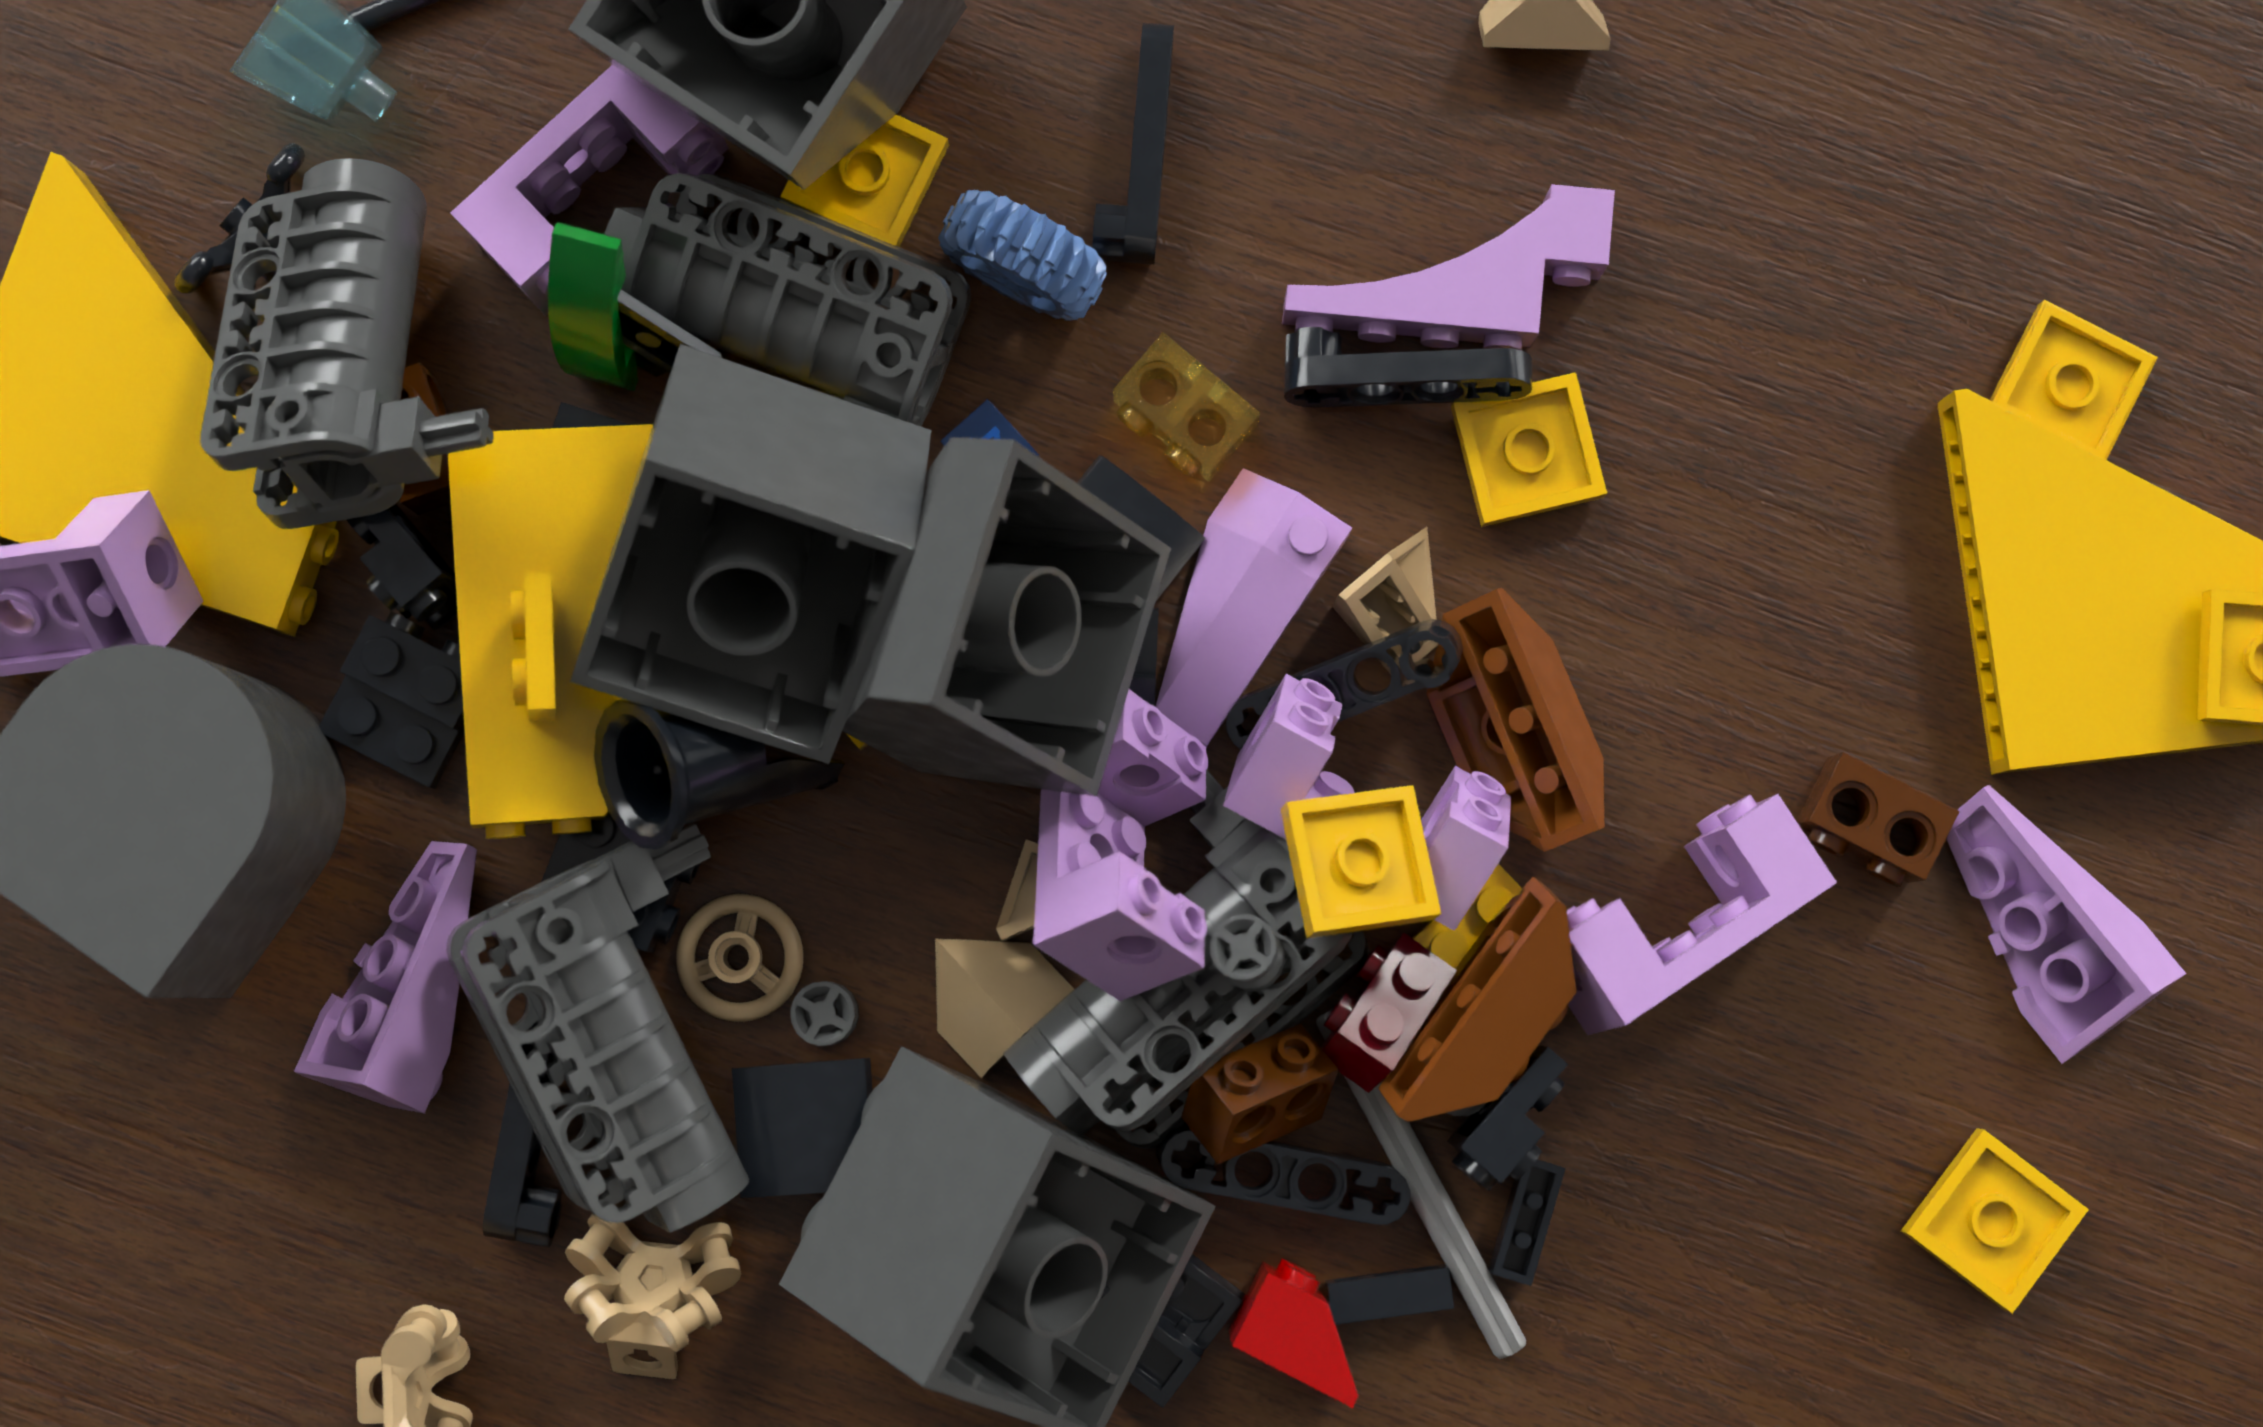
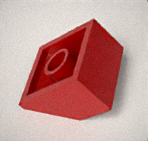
M1281 1258L1277 1268L1262 1261L1228 1330L1232 1346L1353 1408L1359 1395L1329 1304L1321 1291L1317 1289L1320 1282L1315 1279L1316 1275Z

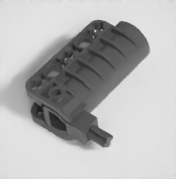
M345 158L317 164L304 174L302 190L259 200L243 214L238 226L200 435L201 446L220 468L227 471H239L257 467L253 488L257 498V505L275 526L282 529H295L368 516L387 510L401 498L404 484L439 479L443 454L486 447L487 444L493 443L494 433L488 426L489 415L484 408L435 417L419 397L400 400L427 203L420 188L410 178L398 170L378 162ZM265 233H268L267 240L263 236ZM277 271L268 284L255 290L258 278L265 273ZM258 319L263 323L262 325L257 326ZM249 335H250V339H249V343H248L247 340H246V336H249ZM259 375L257 382L250 390L243 395L236 396L237 386L243 380ZM239 426L244 430V433L238 434ZM293 486L298 489L297 493L292 494ZM287 501L286 505H280V502Z
M677 173L666 176L657 183L647 207L616 208L604 235L622 240L626 278L621 289L701 341L839 399L918 426H922L934 402L971 303L972 295L969 283L956 270L717 174L691 175ZM670 192H681L676 207L668 203ZM714 195L717 196L722 203L714 213L710 214L708 219L702 217L704 207H714ZM743 208L739 214L737 233L730 230V226L736 218L730 215L735 210ZM754 215L759 223L757 238L754 236L751 227ZM774 220L782 223V227L776 233V236L780 238L773 244H769L773 236ZM804 235L810 237L809 248L803 245H796L795 256L787 251L794 241H800ZM833 246L842 250L836 259L827 260L824 266L817 263L819 253L825 256H833ZM858 257L854 264L853 280L846 278V271L851 266L849 263ZM870 261L874 262L879 272V281L876 288L870 284L866 274ZM893 268L899 270V279L897 280L896 285L892 289H890L892 285ZM944 279L951 282L950 287ZM923 284L931 286L929 296L919 292H912L911 302L902 298L908 289L917 290ZM952 295L958 297L955 307L952 306ZM934 300L938 301L937 309L935 311L932 310L934 306Z
M1206 770V800L1190 807L1196 814L1190 819V822L1212 848L1205 857L1213 868L1183 894V896L1205 910L1207 932L1204 937V968L1122 1001L1117 1000L1090 981L1085 980L1003 1052L1014 1070L1048 1111L1075 1133L1084 1135L1102 1120L1109 1127L1115 1129L1121 1137L1134 1147L1142 1149L1158 1147L1172 1130L1186 1124L1181 1118L1188 1092L1184 1091L1224 1055L1245 1047L1240 1041L1250 1032L1256 1038L1253 1042L1255 1043L1298 1025L1354 976L1368 956V941L1362 931L1335 934L1329 937L1306 938L1286 839L1223 806L1228 787L1224 789L1208 770ZM1239 914H1251L1263 919L1280 939L1285 951V966L1281 975L1289 973V975L1283 981L1276 984L1273 983L1271 986L1259 991H1243L1232 986L1215 967L1210 955V941L1215 929L1224 920ZM1348 943L1352 955L1343 961L1337 955L1345 949V945ZM1309 952L1310 957L1303 960L1302 957ZM1251 960L1249 962H1242L1240 964L1241 968L1244 964H1251L1254 961ZM1322 969L1323 973L1328 977L1319 983L1315 975ZM1307 983L1306 994L1301 1001L1294 1005H1282ZM1260 995L1262 999L1254 1005L1253 1000ZM1273 1013L1280 1019L1271 1026L1267 1017ZM1209 1039L1213 1040L1208 1047L1202 1046ZM1190 1058L1185 1068L1176 1072L1179 1065ZM1159 1083L1163 1084L1158 1091L1154 1089ZM1176 1098L1183 1105L1174 1112L1170 1103ZM1153 1118L1158 1124L1155 1130L1150 1133L1141 1127L1138 1128L1143 1124L1146 1125Z
M695 823L683 828L678 838L664 848L657 850L641 848L630 841L594 860H589L544 880L461 922L452 930L446 947L449 962L567 1197L574 1204L590 1210L592 1214L606 1222L621 1223L643 1213L647 1221L669 1233L689 1225L718 1209L738 1195L748 1185L750 1180L628 930L638 926L632 912L669 894L664 881L712 857L707 848L709 844L705 836L700 834ZM492 936L495 946L487 951L490 962L481 964L477 954L486 949L483 937ZM507 963L512 974L511 976L502 977L499 970ZM521 993L526 1003L525 1013L518 1022L510 1025L506 1015L507 1005L514 996ZM535 1022H537V1026H535L533 1029L528 1030ZM531 1043L534 1049L526 1056L521 1045ZM550 1052L553 1061L546 1065L541 1054H548ZM545 1071L550 1083L540 1084L538 1075ZM565 1080L569 1091L559 1092L557 1087ZM568 1104L556 1116L554 1115L553 1111L557 1107ZM581 1113L583 1117L582 1129L575 1138L568 1141L566 1136L567 1126L572 1118ZM594 1138L597 1144L591 1149L582 1151L581 1149ZM591 1163L594 1168L585 1175L581 1165ZM608 1168L610 1176L603 1180L599 1170ZM622 1200H625L626 1204H624L621 1208H617L614 1205Z

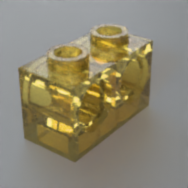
M1164 332L1160 334L1113 389L1114 403L1120 407L1115 412L1119 420L1142 438L1148 432L1153 434L1168 447L1163 453L1166 459L1189 478H1193L1198 472L1210 482L1258 426L1259 411ZM1152 379H1163L1172 384L1176 395L1169 403L1156 406L1146 402L1141 396L1140 390L1146 382ZM1212 419L1222 427L1224 437L1213 446H1201L1191 439L1188 430L1197 420Z

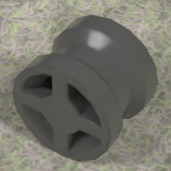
M1239 914L1224 920L1215 929L1210 941V955L1215 967L1232 986L1243 991H1259L1271 986L1280 977L1285 966V951L1280 939L1263 919L1251 914ZM1251 960L1254 961L1251 964H1244L1241 968L1240 964L1242 962H1249Z
M831 981L813 982L802 988L795 996L790 1010L791 1023L796 1033L807 1043L817 1046L838 1044L847 1039L856 1029L860 1017L859 1004L853 993L844 985Z

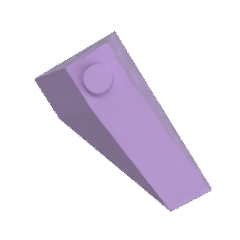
M1243 468L1207 521L1203 535L1206 539L1200 546L1156 708L1207 747L1227 718L1234 704L1240 699L1346 542L1352 527L1301 493Z
M1990 785L1983 787L1958 809L1960 812L1946 838L1970 895L1980 899L1994 932L1988 938L1996 956L2004 955L2017 986V989L2012 991V994L2021 1014L2061 1064L2071 1059L2137 1012L2186 974L2138 916Z
M430 842L389 906V916L392 923L373 946L365 943L354 959V962L362 967L343 998L331 994L320 1011L294 1070L295 1073L388 1107L419 1113L426 1112L430 1100L436 1095L441 1086L442 1071L451 1051L460 982L449 962L446 947L452 930L468 919L477 853L476 848L462 843Z

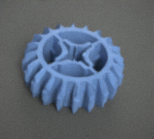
M967 190L966 193L960 195L955 206L951 205L942 222L944 227L938 239L943 252L950 257L952 263L961 266L965 273L974 276L983 285L993 288L1000 294L1022 305H1026L1038 313H1047L1055 319L1077 320L1078 318H1084L1090 305L1094 306L1103 289L1101 286L1107 275L1105 271L1107 267L1102 258L1098 256L1096 250L1086 245L1083 238L1073 235L1066 230L1065 226L1050 220L1046 214H1040L1030 209L1026 204H1018L1006 196L998 197L990 191Z

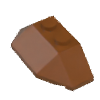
M1503 588L1495 589L1444 613L1442 621L1453 626L1461 637L1462 655L1450 679L1441 686L1428 688L1426 694L1457 767L1470 774L1474 771H1479L1496 779L1505 788L1506 794L1511 796L1509 831L1531 841L1533 846L1543 852L1604 828V758L1553 639ZM1438 644L1434 655L1433 663L1435 666L1443 665L1442 656L1445 650L1440 644Z
M1532 877L1522 888L1521 894L1511 898L1491 919L1456 967L1455 975L1394 1070L1381 1082L1378 1088L1397 1116L1405 1121L1411 1122L1498 1100L1507 1086L1518 1080L1524 1073L1529 1062V1056L1546 1033L1558 1026L1565 1017L1568 1004L1576 994L1567 909L1538 879Z

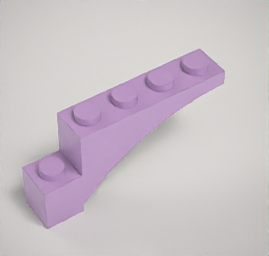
M1551 184L1543 204L1507 231L1462 256L1419 272L1376 282L1336 286L1287 285L1282 324L1295 325V332L1298 328L1322 327L1330 332H1333V329L1358 331L1359 339L1381 343L1395 341L1396 335L1421 337L1420 343L1422 345L1433 348H1455L1458 346L1459 341L1484 343L1483 349L1513 348L1521 350L1522 347H1531L1539 334L1544 275L1553 276L1552 281L1559 285L1586 286L1590 284L1591 279L1599 280L1609 265L1615 190Z

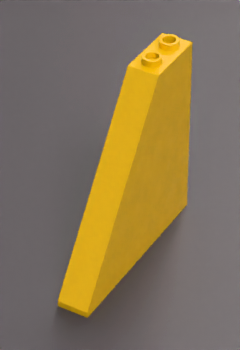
M50 152L0 284V538L16 544L56 539L93 498L150 490L203 599L201 606L295 637L299 624L305 625L314 611L317 591L313 589L319 569L321 565L326 566L331 561L336 551L339 533L334 528L337 521L295 529H282L275 526L258 507L256 494L253 492L257 467L239 471H227L220 468L201 446L200 435L216 353L86 174L62 155ZM240 385L237 386L236 396L245 393ZM239 426L238 434L244 433V430ZM293 486L292 494L297 493L298 489L295 486ZM287 501L280 502V505H286Z
M1969 389L1954 390L1937 404L1991 775L2263 743V725L2197 721L2202 592L2210 589L2263 593V541Z
M653 424L493 431L492 444H487L486 447L448 454L470 825L472 828H485L486 839L526 836L525 825L552 823V834L554 835L592 832L591 820H603L609 812L598 784L594 759L595 735L603 711L614 702L623 698L570 681ZM524 573H552L556 721H529L527 705L515 706V699H513L512 659L526 658L525 639L513 640L511 591H524Z

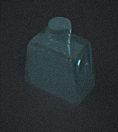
M278 0L229 70L237 77L325 120L334 119L344 104L349 102L377 122L388 109L398 92L369 71L383 47L337 0Z

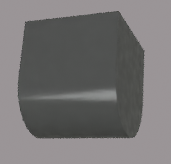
M130 644L113 646L81 656L64 665L45 679L26 699L0 734V894L146 998H231L319 877L338 843L345 815L346 788L343 768L337 749L332 739L324 735L319 728L320 720L293 695L268 682L192 654L157 645Z

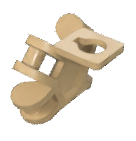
M592 1214L587 1222L590 1229L582 1240L573 1239L565 1250V1254L571 1264L585 1276L568 1289L564 1297L565 1302L574 1314H584L589 1321L586 1329L596 1342L607 1343L611 1367L614 1372L675 1379L678 1371L676 1352L689 1344L687 1335L702 1325L706 1329L711 1330L722 1322L721 1313L711 1296L731 1288L740 1280L741 1270L739 1262L736 1258L730 1257L728 1251L733 1241L729 1225L720 1222L703 1225L697 1228L682 1244L673 1245L640 1241L631 1233L624 1222H606ZM608 1247L625 1256L616 1269L603 1256ZM704 1261V1264L693 1275L691 1264ZM613 1298L616 1301V1303L614 1302L610 1304L608 1301ZM634 1349L648 1350V1355L655 1357L659 1361H640L630 1357L628 1354H633Z
M432 1305L412 1307L402 1315L394 1332L386 1340L381 1350V1356L363 1357L357 1360V1418L361 1424L384 1423V1427H471L473 1413L463 1404L445 1400L432 1393V1387L437 1382L461 1370L470 1359L469 1346L465 1338L459 1335L460 1324L453 1312L444 1309L439 1310ZM381 1372L383 1406L377 1402L373 1394L374 1380Z

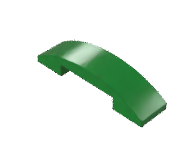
M556 222L551 238L548 272L549 327L556 360L560 368L569 375L635 391L638 383L636 356L634 350L623 344L618 296L626 278L622 240Z

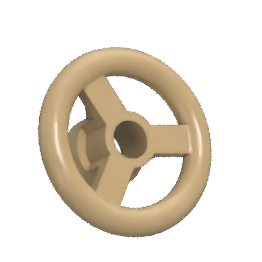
M749 894L722 896L708 902L697 910L683 928L676 950L677 973L688 997L704 1012L726 1021H753L776 1011L794 992L803 969L802 941L790 917L771 901ZM738 913L735 930L717 937L709 949L708 959L695 963L696 947L705 929L715 920L725 915ZM758 917L768 922L778 933L782 941L784 966L780 978L762 964V950L759 943L754 939ZM737 945L743 946L749 955L747 965L740 970L733 969L728 963V953ZM714 977H718L728 983H743L750 980L765 995L749 1002H729L712 994L702 982Z

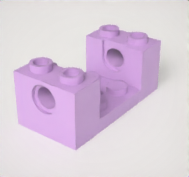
M613 64L450 212L479 247L545 316L548 315V272L551 238L554 229L545 218L551 212L559 214L571 206L581 192L579 186L597 170L605 172L612 168L627 150L625 144L633 138L668 175L677 173L691 175L714 174L724 160L722 154L728 149L723 136Z
M150 490L93 498L56 539L1 546L0 544V677L58 670L81 656L113 646L147 644L166 647L202 604L203 599Z
M1285 674L1237 755L1223 806L1286 839L1280 809L1286 802L1355 793L1352 786L1342 777L1327 771L1321 772L1333 752L1335 737L1330 735L1338 722L1342 709V704L1335 700V696L1328 688L1311 679L1303 678L1299 681ZM1457 766L1453 768L1421 819L1441 909V915L1434 920L1454 931L1508 849L1511 796L1506 794L1505 788L1496 779L1479 771H1474L1470 774Z
M1130 689L1097 797L1041 789L1033 941L1035 947L1119 1001L1204 968V937L1207 932L1205 910L1181 893L1174 895L1161 886L1159 880L1144 868V850L1146 848L1145 826L1206 800V770L1208 767L1206 746Z
M1749 794L1732 805L1727 804L1696 824L1702 835L1684 847L1721 903L1707 909L1688 923L1694 933L1688 930L1672 940L1668 937L1651 946L1621 899L1612 901L1599 908L1594 898L1578 907L1573 906L1567 909L1576 994L1568 1006L1587 1035L1629 1024L1837 883L1778 794L1758 803Z

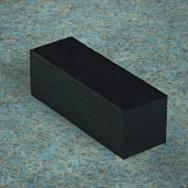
M1537 1159L1518 1180L1514 1179L1488 1270L1490 1273L1532 1286L1566 1168Z
M1445 1264L1325 1280L1328 1304L1335 1325L1454 1309L1449 1267Z

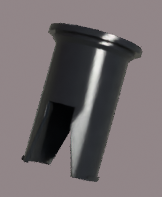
M626 699L614 702L603 711L595 735L594 759L598 784L610 815L621 832L637 846L654 850L664 848L676 840L684 824L812 789H827L838 782V777L845 764L842 760L831 759L830 763L827 764L810 758L787 757L767 762L764 743Z

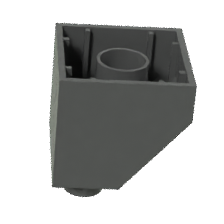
M587 0L568 30L588 49L805 190L899 112L967 6L964 0Z
M680 344L636 474L570 682L829 764L916 549L932 430Z
M951 437L926 472L916 549L842 731L921 773L1097 797L1171 548L1015 440Z
M901 1046L884 1081L876 1086L869 1095L863 1108L861 1126L825 1196L815 1204L807 1215L801 1232V1242L779 1285L925 1388L1042 1427H1105L1216 1206L1189 1190L1173 1184L1166 1177L1093 1139L1071 1131L1062 1123L1008 1095ZM1105 1285H1107L1110 1291L1101 1299Z

